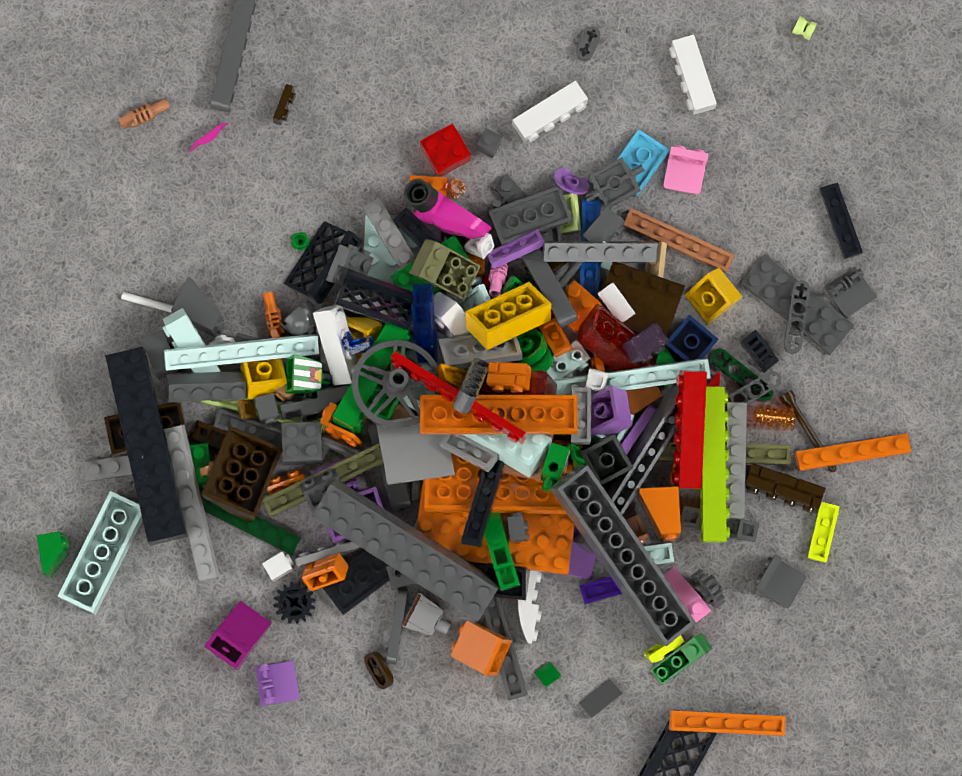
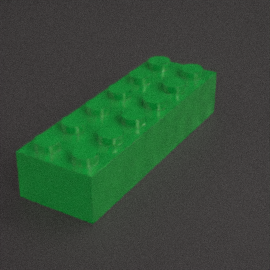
M386 322L373 346L391 340L411 342L410 328L406 330ZM394 346L375 352L365 361L364 365L389 372ZM397 346V352L399 354H401V347ZM361 369V370H360L361 372L366 373V374H368V375H371V376H373V377H375V378H378V379H380V380H382L383 377H384V376H380V375H377V374H375V373L366 371V370H364V369ZM359 374V394L365 406L369 408L382 390L383 385ZM351 383L332 418L333 425L356 434V432H361L364 426L363 420L366 416L355 402Z

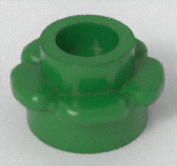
M303 232L295 233L291 238L292 247L299 251L305 250L306 246L310 243L309 238Z

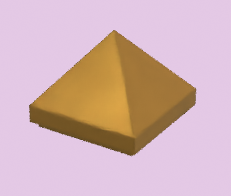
M253 400L238 401V413L241 419L257 418Z

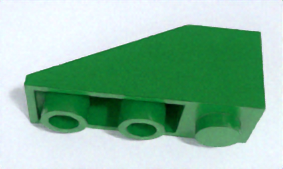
M700 633L650 670L659 683L663 685L713 648L702 633Z

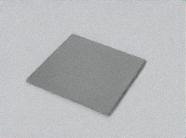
M408 417V418H400V419H393V420H387V421L403 422V421L411 420V419H413V418H412V417ZM420 423L401 429L387 428L376 424L387 485L448 477L450 475L455 476L451 452L443 449L440 445V442L447 434H420Z

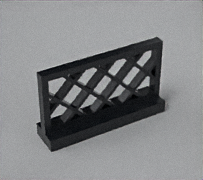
M324 221L283 284L312 298L317 303H322L334 286V283L327 281L326 277L340 244L348 247V244L359 247L362 241L353 232L345 231ZM327 228L331 229V235L324 237L323 234ZM344 235L341 242L337 244L336 238ZM332 240L333 246L325 248V242ZM321 244V250L313 253L314 248ZM334 251L331 257L327 259L326 254ZM322 256L323 261L315 264L314 258ZM310 260L311 266L303 269L304 263ZM324 266L320 274L316 275V269ZM312 271L313 277L305 280L304 274ZM300 276L301 282L292 284L293 280ZM313 282L309 291H306V285Z
M348 269L336 305L409 330L421 294ZM360 295L362 299L357 300L355 296ZM343 298H349L351 301L343 300ZM373 302H378L381 306H375ZM367 304L370 308H365L362 305ZM396 308L399 312L394 313L391 309ZM385 310L387 312V315L382 314L380 311ZM404 317L407 322L399 320V318Z
M668 720L638 776H654L662 772L663 776H666L665 771L674 768L677 776H681L678 767L689 765V776H694L717 733L707 732L711 734L708 741L700 744L698 732L692 731L683 734V731H679L680 735L676 736L678 731L669 730ZM694 734L697 745L687 747L684 736ZM681 738L684 748L674 751L672 742L674 739ZM698 747L700 755L698 759L691 761L688 750ZM685 751L687 762L677 764L675 753ZM672 755L674 766L664 768V757Z

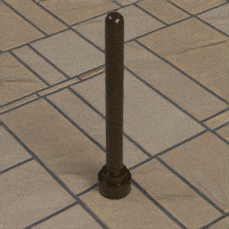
M790 390L779 397L782 404L790 407L814 447H823L795 403L796 395ZM829 466L828 469L830 472H835L837 467Z

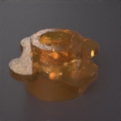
M454 177L452 182L446 183L444 187L446 191H449L453 199H458L461 193L466 192L464 183L457 177Z

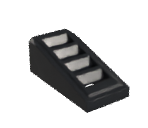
M754 330L740 342L764 373L779 361L757 330ZM755 338L757 341L750 346L748 343ZM760 344L762 347L754 352L753 349ZM765 350L767 353L759 359L758 355ZM770 356L772 359L764 365L762 362Z

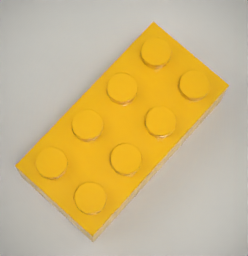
M528 282L465 311L466 329L489 350L550 321L551 303Z

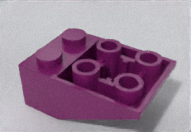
M240 601L216 629L204 647L238 671L272 623Z

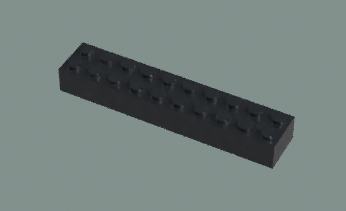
M142 346L105 355L147 542L152 546L189 537L146 351Z

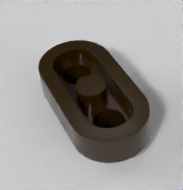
M377 651L367 654L364 658L365 666L375 684L380 689L392 686L394 682L393 674L382 655Z

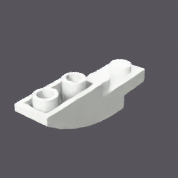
M531 570L526 601L518 600L519 621L527 645H531L532 641L537 639L538 630L535 629V624L540 622L542 611L538 610L539 605L532 604V601L536 602L538 590L534 589L536 582L540 583L542 572Z

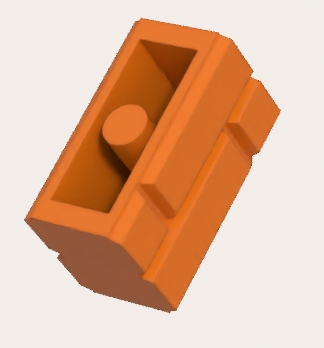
M489 362L487 385L495 392L511 389V392L522 393L523 390H529L532 369L526 363Z
M336 553L306 564L302 580L310 591L323 588L344 580L348 564L340 553Z

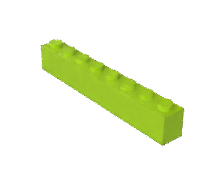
M706 387L702 488H700V543H725L730 537V528L726 527V519H729L730 512L729 507H726V500H729V488H726V480H729V469H726L729 451L725 450V442H728V430H725V423H728V411H725V404L728 403V393L725 392V387Z

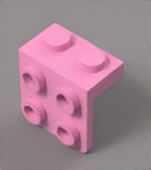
M680 145L671 146L663 184L664 188L699 195L708 153L701 149L687 150L686 147Z

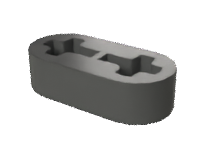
M588 27L584 31L576 51L579 60L588 61L592 58L600 40L601 34L598 28ZM595 32L597 38L593 37L591 43L588 42L589 35L587 33ZM586 45L589 46L588 53L590 54L582 56L580 50H584Z

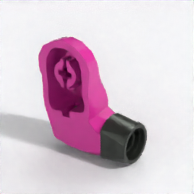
M422 179L410 181L404 189V197L407 201L405 207L412 211L421 221L434 225L444 233L477 239L484 237L492 229L488 224L442 195Z

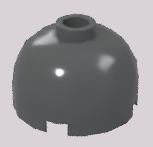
M309 300L304 302L306 306L303 309L300 306L296 308L284 320L286 323L281 324L290 335H308L316 331V322L313 315L315 309Z

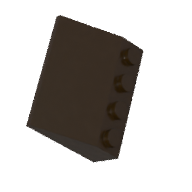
M612 262L603 289L613 282L636 314L622 324H619L602 299L599 298L602 306L594 313L593 319L665 343L685 285L619 262Z
M229 426L201 496L233 516L251 523L257 516L283 448Z

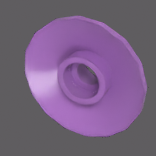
M562 168L555 171V182L564 191L580 195L585 194L589 190V183L586 178L574 176L570 169Z

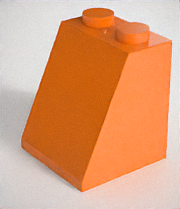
M678 487L639 488L637 498L658 538L663 539V542H674L681 534Z
M466 620L459 629L460 636L458 640H455L451 647V657L486 676H497L512 640L473 621Z

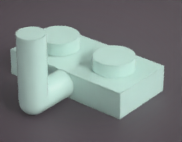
M475 277L472 286H477L474 289L470 288L465 300L460 299L457 301L464 312L491 300L485 285L481 284L482 280L480 277Z

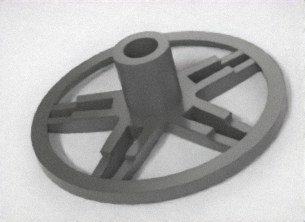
M391 340L373 346L362 355L353 372L352 392L357 406L368 419L383 427L401 429L420 423V408L410 389L424 383L421 381L412 383V379L408 376L409 374L402 369H395L392 366V361L389 372L364 365L365 361L372 354L383 348L394 346V353V351L397 352V346H400L401 355L406 357L405 347L422 355L432 368L428 372L439 378L436 369L438 366L430 354L418 345L407 341ZM361 369H364V370H366V371H369V372H372V373H375V374H377V375L384 376V377H383L382 380H380V379L375 378V377H373V376H371V375H368V374H366V373H363V372H361L360 370H361ZM359 374L383 385V389L373 400L369 408L365 406L359 394ZM435 391V395H441L439 392ZM386 394L389 398L373 414L371 412L372 409ZM408 396L411 404L413 405L414 409L419 415L418 417H415L413 412L410 410V407L403 399L404 397ZM397 397L413 419L403 422H392L381 419L377 415Z

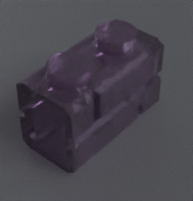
M654 323L624 343L622 347L629 354L633 364L639 361L643 364L652 358V353L657 355L665 349L663 345L668 343V339L662 333L658 323Z

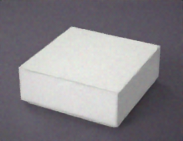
M589 368L585 388H591L596 391L604 390L608 372Z

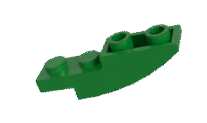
M500 512L491 513L485 538L500 590L503 591L520 586Z

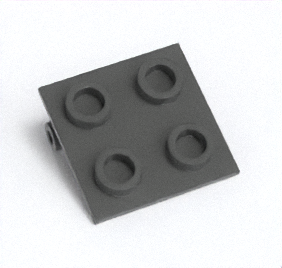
M853 267L824 287L846 318L877 298L862 277L864 275L860 269L857 270L856 267Z

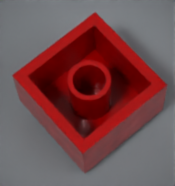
M453 123L420 140V147L437 177H442L471 161V153Z

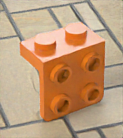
M330 402L329 406L324 409L320 421L325 427L324 431L336 440L340 438L345 440V443L353 448H356V446L362 447L363 443L355 434L333 425L332 416L338 405Z

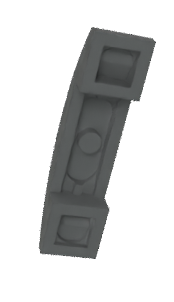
M683 506L680 525L700 531V509ZM726 519V527L730 528L729 538L756 542L759 528L758 522L745 519Z

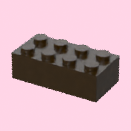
M171 402L158 405L163 428L168 429L185 425L188 442H190L182 403ZM119 415L104 417L112 456L114 458L127 456Z

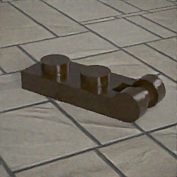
M196 420L195 430L191 432L189 438L200 443H208L210 447L220 450L227 431ZM202 430L207 431L205 437L201 436Z

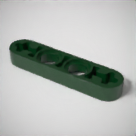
M718 348L712 352L710 357L711 363L741 387L745 386V377L749 376L754 380L759 378L725 350ZM715 354H723L722 359L726 362L728 359L731 360L726 368L722 367L725 364L723 361H715ZM737 365L739 373L731 374L729 366ZM761 379L760 382L768 390L769 388L766 386L768 384ZM754 384L750 388L751 393L754 395H758L761 393V391H759L758 389L756 390V392L753 391L757 384ZM773 390L767 393L769 397H759L757 400L768 402L773 396Z

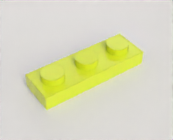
M821 502L807 559L823 563L827 562L840 506Z

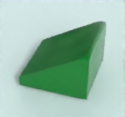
M568 443L567 447L570 448V461L573 468H576L578 465H584L585 460L580 453V447Z
M550 661L534 672L545 688L562 677Z

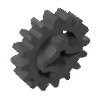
M700 569L691 575V581L694 583L693 589L705 603L711 604L713 608H718L726 602L724 600L725 596L722 594L723 588L713 575L709 576L708 573L705 574Z

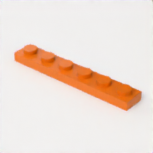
M908 433L796 451L795 456L798 471H805L911 453Z
M670 710L669 730L785 736L786 716Z

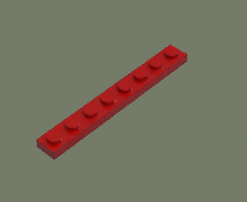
M394 351L391 361L395 369L404 370L412 380L423 382L428 390L439 392L446 401H455L459 390ZM474 402L470 412L474 414L475 419L482 423L484 421L487 422L497 433L503 432L513 443L519 442L523 444L527 439L526 432L478 402Z

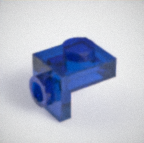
M350 331L345 332L342 339V345L345 350H348L349 355L356 353L364 354L372 348L374 343L371 335L353 341Z

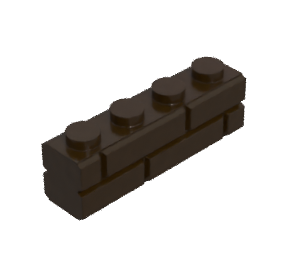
M754 463L751 464L745 481V488H748V492L752 494H758V492L766 494V498L774 501L777 498L784 500V504L795 507V504L802 506V510L809 513L819 510L826 489L820 485Z

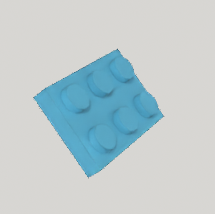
M639 129L618 158H623L631 170L642 164L645 170L635 176L636 183L641 190L635 194L637 197L670 151Z

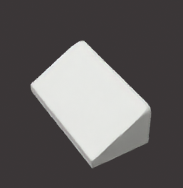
M613 282L598 293L619 324H622L636 314Z

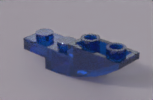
M433 284L413 285L411 311L414 342L428 352L435 362H438ZM416 352L418 363H428L422 355Z

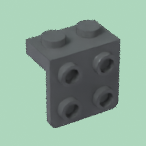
M775 554L773 558L769 557L764 565L767 569L764 574L758 575L754 583L757 585L755 591L779 605L789 608L803 585L806 575L781 561L782 557Z

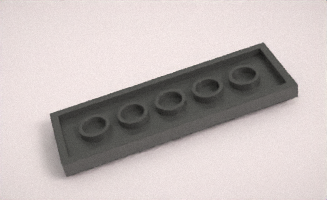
M764 254L741 282V285L785 320H788L792 288L798 280ZM802 285L796 288V290H799L798 298L794 297V299H801L803 292L806 291ZM810 290L804 335L831 355L853 328L854 324ZM796 303L793 305L795 312H803L804 307L802 304ZM799 322L791 323L798 330L801 329Z

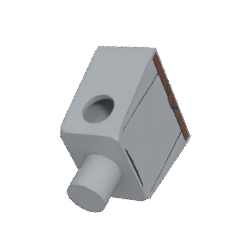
M418 593L402 628L433 637L436 630L447 634L451 624L442 620L444 610Z

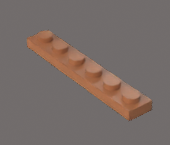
M632 208L623 224L629 230L656 242L667 243V247L715 269L720 268L724 273H727L735 256Z

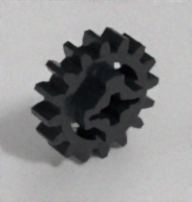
M290 582V587L284 584L283 591L277 590L280 596L274 597V600L278 601V603L273 606L274 608H279L276 614H282V621L287 618L288 624L295 620L298 625L300 619L306 622L305 616L311 617L312 614L309 611L315 610V606L311 605V603L316 602V599L310 598L313 592H307V585L301 588L300 582H298L297 586ZM290 591H299L293 595L288 594ZM305 596L308 601L307 607L303 605L302 601ZM282 599L286 601L287 607L285 610L282 608ZM289 599L294 601L298 599L300 607H291L292 604ZM299 611L302 613L298 616H291L293 612Z

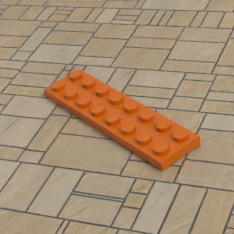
M420 395V434H504L503 432L497 433L487 422L484 421L482 423L478 421L471 412L464 414L457 411L453 407L454 402L446 401L441 395ZM477 395L475 400L520 428L526 434H578L577 395Z

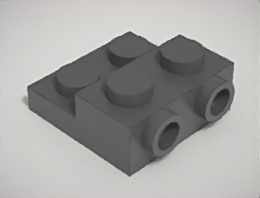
M340 244L326 280L342 286L348 269L367 275L374 259L370 256L371 252L362 248L359 250L358 247L348 244V247Z

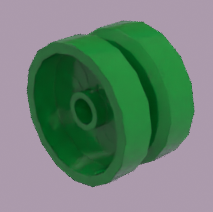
M529 330L517 336L522 352V360L510 361V363L528 364L532 369L530 379L546 373L554 362V354L541 332Z

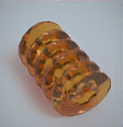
M759 404L755 411L754 427L757 422L760 423L761 428L767 423L768 429H771L772 425L775 424L776 430L782 425L784 431L790 426L793 432L795 424L794 409L789 407L788 411H786V408L782 406L779 411L778 406L774 405L771 410L770 405H766L764 409L763 405Z

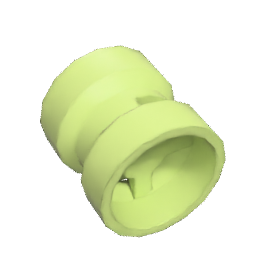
M800 16L792 33L796 35L801 34L805 39L810 40L817 23L813 21L808 22L804 17Z

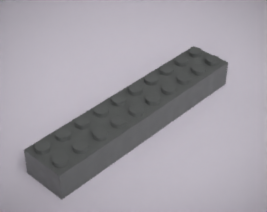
M578 465L550 487L554 496L658 645L668 646L696 623L588 465Z
M337 479L330 484L312 515L321 523L477 621L482 617L500 588L498 580Z

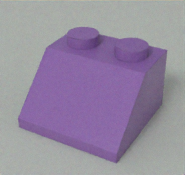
M611 385L591 396V436L616 434L632 426L626 391Z

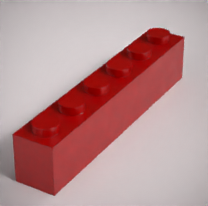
M680 370L676 378L679 394H676L675 399L676 405H678V413L675 414L677 433L674 434L676 452L673 453L675 471L672 473V482L678 488H702L707 372Z

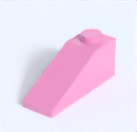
M675 567L664 574V577L696 623L711 612L700 595Z

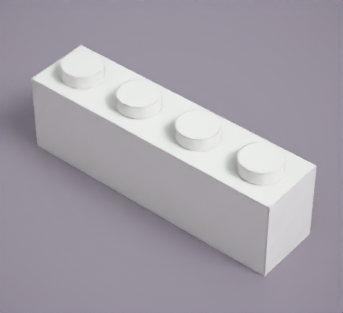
M690 35L673 40L669 48L672 59H676L677 65H675L677 75L682 77L681 88L683 93H687L688 99L686 103L688 109L692 110L694 115L715 109L717 103L695 36Z
M574 81L514 118L512 125L524 143L528 140L532 142L539 137L538 134L542 131L548 132L555 127V123L568 120L571 117V113L575 111L579 113L587 107L588 98L578 83Z
M339 305L323 307L313 312L333 384L334 386L351 384L358 359L343 307Z

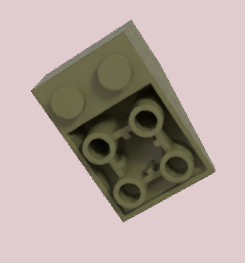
M425 239L409 273L424 282L465 300L481 266L436 241Z

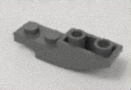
M343 384L332 389L323 388L317 391L316 399L306 398L300 402H286L284 405H280L281 418L285 420L301 417L302 422L320 419L324 409L329 406L330 402L336 405L340 404L350 385Z

